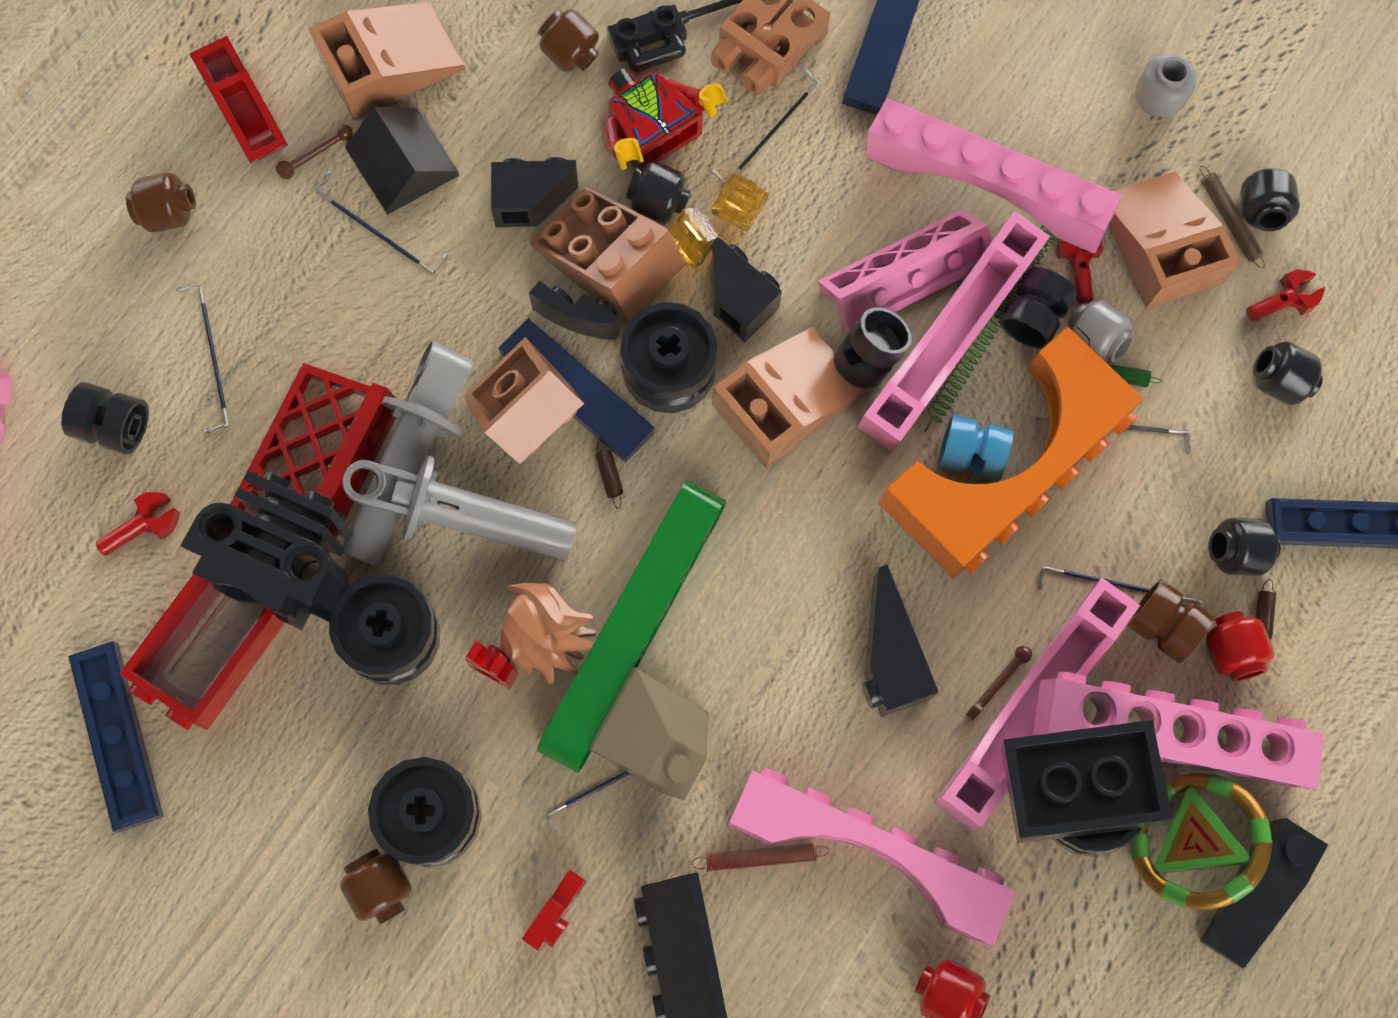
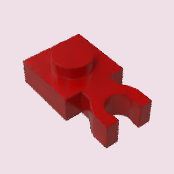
M475 640L466 655L465 661L473 670L510 690L518 676L515 666L510 664L512 660L506 656L502 649L491 644L486 649L483 644Z
M569 869L522 940L537 951L542 950L545 944L553 948L569 925L563 917L587 881Z

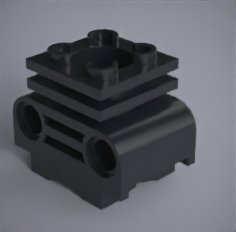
M247 471L244 480L261 497L241 488H238L234 496L254 515L222 502L213 503L203 508L196 516L180 545L182 548L201 556L192 573L206 582L213 583V589L220 594L240 603H252L263 606L273 612L280 621L297 629H303L310 614L330 623V613L339 596L349 585L348 577L344 570L325 550L341 557L345 548L331 533L347 540L350 539L353 531L343 521L345 515L333 508L335 503L317 492L309 490L307 495L304 496L288 489L291 482L277 474L266 472L265 476L261 477Z

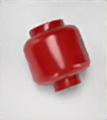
M1241 611L1230 612L1215 619L1217 626L1211 629L1205 637V643L1217 673L1230 676L1233 682L1250 679L1268 671L1267 664L1273 660L1275 653L1262 620L1256 617H1243Z
M950 959L940 962L936 969L927 966L915 988V992L922 996L920 1012L925 1018H982L991 998V995L985 992L986 982L981 975Z

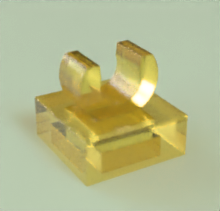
M732 174L712 205V214L748 233L767 203L769 192L759 188L755 182L742 175L739 177Z
M695 206L682 210L670 229L689 269L702 265L710 251H712L713 241L717 237L722 239L724 236L721 232L715 233L708 224L711 220L709 216L701 215Z

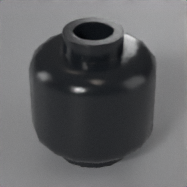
M650 161L643 168L636 167L626 199L631 200V209L651 220L665 224L672 219L674 213L683 215L691 191L684 189L685 175L681 171L655 161Z
M1265 168L1247 177L1241 186L1242 213L1246 222L1252 227L1266 232L1277 231L1287 226L1298 215L1300 208L1298 187L1294 176L1288 171L1279 168Z
M1288 341L1266 347L1257 357L1253 367L1257 388L1288 405L1299 404L1306 400L1307 397H1313L1323 383L1320 358Z
M1228 518L1221 522L1210 535L1208 550L1211 559L1219 570L1225 574L1261 576L1272 569L1280 555L1281 545L1270 523L1262 519Z

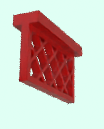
M303 363L247 471L264 477V469L269 460L283 455L288 471L279 474V476L292 481L295 492L306 496L307 493H304L299 477L321 468L324 479L320 487L313 491L332 500L335 503L333 508L345 515L343 521H345L354 501L348 498L343 490L342 479L344 473L354 462L360 460L375 461L396 418L390 413H394V411L385 407L382 401L385 396L396 397L387 387L375 383L368 386ZM311 378L324 382L328 394L306 403L304 392ZM352 394L364 396L357 411L343 416L339 400ZM332 404L336 420L315 429L310 413ZM303 416L308 432L287 441L284 430L288 423ZM341 430L343 441L339 449L324 455L319 438ZM312 442L317 458L296 467L291 451ZM360 469L351 475L350 484L356 493H359L369 470ZM243 478L238 488L259 495ZM234 496L230 505L244 510L245 506Z

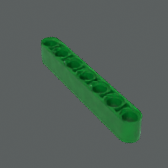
M688 480L684 482L538 744V752L576 773H579L592 752L588 748L633 667L638 668L717 524L726 505L725 499Z

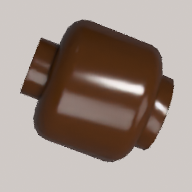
M561 9L556 10L538 31V34L541 36L539 42L540 50L563 72H570L577 67L584 71L599 55V52L595 49L599 40L598 31L576 10L570 9L565 12Z
M161 173L137 179L132 184L131 191L126 194V206L130 218L136 225H141L148 232L157 233L186 226L190 220L191 210L196 207V199L189 184H183L180 178L173 173Z
M374 849L343 868L346 875L340 882V889L358 920L367 921L376 917L379 925L405 910L401 901L409 896L412 886L399 861L390 854H380L378 849Z

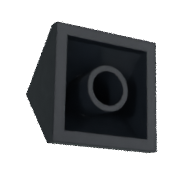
M374 106L345 147L387 215L459 176L455 165L417 108Z

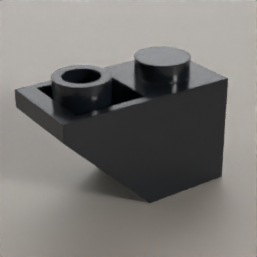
M551 157L545 161H524L519 158H509L503 162H491V210L495 227H532L542 223L579 188L576 160Z
M717 237L712 243L711 259L714 316L746 342L779 309L782 290H780L779 283L771 274L766 271L759 272L748 262L746 254L734 244L728 245L721 238Z

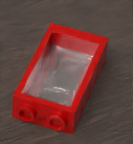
M193 574L119 674L132 682L128 691L149 705H152L157 699L168 706L169 709L165 716L186 730H189L193 724L208 730L284 625V622L280 621L273 612L263 606L252 603H240L220 594L213 589V583L206 582Z

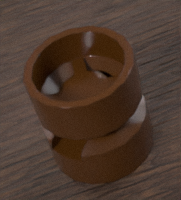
M1160 579L1138 603L1140 607L1126 626L1146 640L1158 638L1157 647L1177 663H1181L1206 636L1214 623L1215 617L1195 603L1184 605L1182 603L1183 594Z

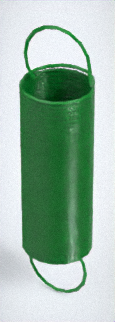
M1108 364L1129 385L1148 387L1149 383L1152 382L1150 381L1151 378H1155L1151 377L1152 373L1148 370Z

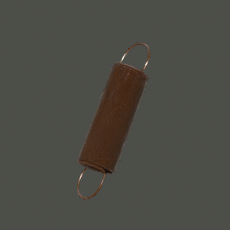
M606 447V450L598 451L595 457L607 498H613L614 503V498L622 495L624 491L612 451L607 450Z
M1262 589V591L1258 592L1256 618L1262 620L1271 640L1273 638L1277 593L1275 591H1263Z

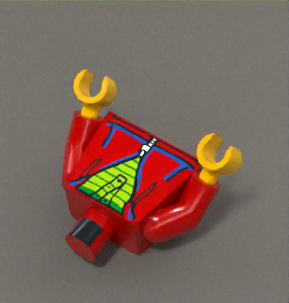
M627 69L617 71L608 81V86L615 93V96L608 102L609 116L604 121L605 149L618 161L621 171L627 169L626 162L628 161L636 169L637 166L643 168L650 161L659 162L702 135L703 113L701 111H706L707 116L713 118L717 115L716 105L729 104L722 85L712 83L699 89L672 79L666 80L657 72H652L641 80L636 81Z

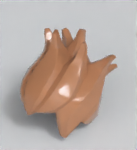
M520 583L506 586V591L518 595L508 608L502 627L500 642L506 656L520 666L526 674H531L533 667L541 671L547 684L554 683L553 667L577 675V668L566 655L583 660L584 655L578 650L591 649L593 647V642L585 640L583 637L595 636V630L581 625L594 620V616L571 609L562 594L555 587L547 583Z

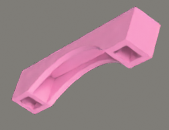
M888 98L884 101L868 131L867 158L902 173L941 175L983 188L1027 212L1044 225L1056 238L1094 254L1107 231L1122 196Z
M1015 211L925 335L864 414L857 426L858 429L890 452L894 451L1050 236Z
M1101 578L1090 587L933 803L969 831L981 828L1008 791L1001 751L1003 739L1033 736L1041 680L1057 678L1058 672H1069L1087 676L1120 635L1140 605L1104 578Z
M763 768L761 774L752 770L728 823L729 827L769 846L789 840L820 838L842 841L869 850L893 864L915 884L931 905L941 926L984 946H994L1015 891L1003 886L1004 877L981 867H978L976 873L959 866L961 858L944 849L935 847L933 853L916 846L917 837L901 829L892 827L890 833L872 825L874 822L872 816L860 810L849 807L847 813L831 807L829 804L832 799L819 791L806 787L804 793L792 789L786 786L789 779L773 770Z

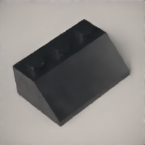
M698 872L641 886L643 897L634 898V905L639 927H649L652 945L643 947L648 976L658 974L661 994L652 996L656 1018H727Z

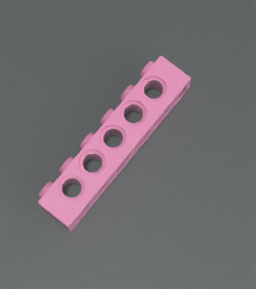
M1058 672L1057 678L1045 679L1040 682L1032 735L1128 723L1130 711L1134 709L1139 714L1140 722L1153 720L1161 761L1292 788H1318L1324 733L1306 730V721L1285 717H1277V723L1262 721V712L1234 708L1233 714L1218 711V703L1199 699H1190V705L1175 703L1174 694L1162 691L1146 690V696L1131 694L1130 685L1113 681H1102V687L1086 684V676L1069 672ZM1088 699L1096 707V717L1092 723H1089L1083 715V706ZM1177 718L1184 727L1183 736L1179 741L1173 733V724ZM1221 728L1224 729L1227 735V744L1224 749L1219 746L1217 735ZM1265 737L1270 743V753L1267 758L1262 752V742Z

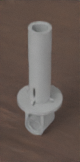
M433 340L429 343L419 362L415 374L416 377L406 399L401 400L385 396L382 401L385 407L394 411V413H390L393 417L398 418L399 421L379 464L417 475L436 436L441 439L447 438L445 434L456 438L461 437L463 431L447 418L458 394L469 377L473 366V359ZM375 475L365 495L375 491L377 487ZM361 504L350 528L353 534L349 540L345 539L343 543L345 548L343 553L378 567L401 515Z
M427 456L417 475L369 460L354 462L344 473L342 487L347 497L357 503L405 516L403 539L409 541L413 536L415 528L418 527L419 531L423 527L424 521L562 561L567 559L573 544L576 522L436 482L438 473L437 471L435 473L432 472L435 457ZM366 469L376 476L377 487L373 493L360 495L352 489L350 478L355 471ZM437 502L453 506L456 510L440 506Z

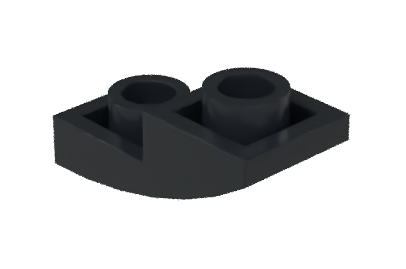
M540 280L529 292L532 310L563 328L599 339L615 340L619 335L618 314L608 302L601 298L595 301L584 292L573 305L572 298L564 290L557 286H553L551 289Z

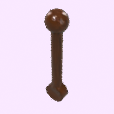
M345 124L339 126L336 134L291 162H279L276 166V172L282 179H290L294 175V169L339 141L350 140L353 137V129Z
M1022 645L1016 648L1015 658L965 714L972 721L1022 663H1027L1031 660L1032 651L1029 647Z

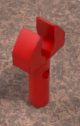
M1060 239L1056 247L1057 258H1067L1073 264L1074 283L1077 291L1076 301L1080 304H1088L1093 301L1090 260L1092 258H1099L1103 252L1102 241L1094 254L1085 249L1081 252L1078 246Z
M1302 269L1293 270L1285 274L1280 280L1283 286L1281 292L1247 307V317L1252 322H1255L1288 306L1295 307L1302 316L1311 312L1319 305L1324 295L1325 287L1314 291L1312 294L1296 293L1299 286L1310 282L1316 276V273Z
M145 492L134 499L138 507L134 518L95 542L96 548L102 555L107 556L144 532L154 533L158 538L163 539L174 531L180 512L173 507L161 517L152 518L155 509L170 502L171 498L164 493Z

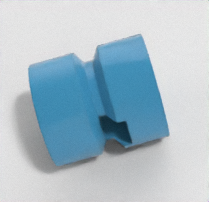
M952 414L942 441L937 468L960 475L966 470H970L975 479L990 483L1000 482L1010 454L1013 430L992 424H987L982 429L979 428L977 420Z

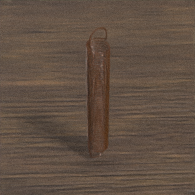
M1209 172L1208 175L1210 176L1203 181L1201 179V182L1219 213H1222L1223 220H1226L1225 223L1230 227L1240 248L1242 249L1252 243L1254 245L1251 247L1255 248V252L1259 254L1262 252L1263 254L1259 244L1254 243L1256 239L1251 230L1247 228L1228 192H1224L1226 190H1224L1225 188L1216 173ZM1243 248L1242 251H1244L1243 253H1244V255L1246 256V255H1247L1246 253H1247L1248 251L1244 250L1245 248ZM1253 253L1247 255L1246 258H1248L1249 262L1253 261V262L1255 263V261H1254L1255 259H1253V258L1249 259L1250 257H1248V256L1252 255Z

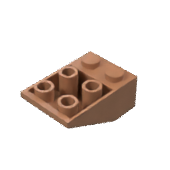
M429 1L346 11L309 28L318 54L354 120L369 114L374 106L384 107L465 70L460 56Z
M1176 172L1113 191L1122 196L1109 227L1146 308L1221 285L1241 263L1224 225Z
M588 186L577 194L530 241L531 246L590 297L595 301L598 298L605 300L616 310L619 317L628 322L686 264L669 229Z
M813 327L752 358L713 387L712 406L766 469L867 392V389L853 386L840 375L834 363L835 352Z

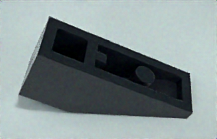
M888 565L879 567L873 577L865 664V678L867 681L862 683L867 703L871 709L877 707L881 717L928 701L939 692Z
M1288 818L1269 821L1273 842L1272 852L1267 870L1254 890L1236 903L1218 908L1200 942L1240 968L1247 966L1307 886L1328 846L1327 843ZM1253 845L1248 853L1250 857L1252 856ZM1248 864L1241 865L1235 877L1243 873Z

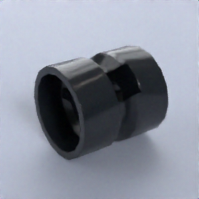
M1033 267L1028 269L1017 288L1016 294L1019 297L1010 300L999 320V324L1016 341L1033 348L1043 349L1055 336L1061 324L1059 319L1064 318L1076 299L1077 291L1072 283L1062 275L1046 268Z
M882 307L866 310L834 353V363L837 371L853 386L863 389L878 386L912 343L911 331L906 322L891 310Z
M80 382L70 392L64 404L61 418L62 430L68 437L90 444L98 441L99 445L103 448L122 454H131L141 443L146 432L149 420L148 404L140 398L123 393H115L113 395L107 388L87 382Z

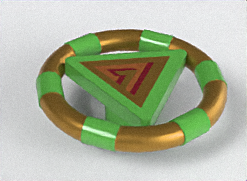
M1188 773L1165 780L1169 801L1180 793L1185 792L1155 866L1150 854L1149 827L1142 828L1140 833L1130 840L1132 860L1139 875L1149 888L1162 897V899L1183 908L1211 910L1236 903L1254 890L1264 876L1270 861L1273 842L1269 820L1264 810L1245 788L1237 784V782L1216 774ZM1196 790H1207L1230 799L1242 809L1249 820L1253 844L1251 857ZM1248 864L1243 873L1239 874L1222 888L1208 892H1194L1166 880L1161 875L1163 873Z

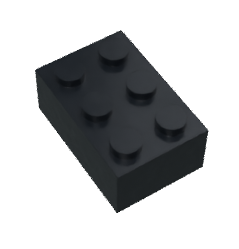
M1153 720L1003 739L1001 751L1017 844L1164 826L1173 820Z

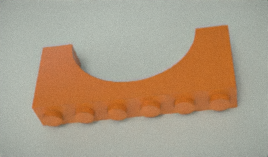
M1068 326L1038 352L1027 369L1040 386L1042 392L1045 393L1044 397L1049 413V429L1046 444L1036 463L1022 473L1000 482L965 484L943 478L926 468L919 461H916L886 488L878 502L952 579L964 569L970 575L990 557L985 551L988 546L995 540L1001 546L1021 528L1015 522L1025 512L1032 518L1050 501V498L1045 494L1054 485L1062 490L1079 474L1080 470L1075 467L1077 463L1084 457L1091 463L1109 445L1104 439L1114 430L1120 436L1138 418L1133 413V410L1144 398Z

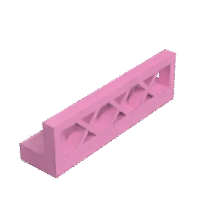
M961 209L818 280L820 291L836 304L842 327L850 333L863 313L870 308L882 307L896 312L968 276L992 242L988 225ZM961 226L963 227V228H961V229H959V230H957V231H953V230H955V229H957V228H959V227H961ZM847 283H851V284H849V285H847V286H845V287L839 289V287H841V286H843V285H845V284H847Z

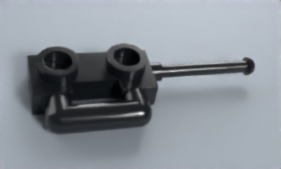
M721 0L688 12L686 10L678 12L675 4L660 6L655 11H649L647 14L632 19L624 18L616 24L608 26V38L618 61L626 60L632 71L639 72L685 55L686 47L683 41L687 40V30L684 24L688 23L690 19L741 3L742 0ZM662 40L665 43L664 46L640 53L641 47Z

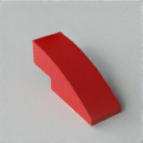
M228 36L189 53L250 164L288 146Z

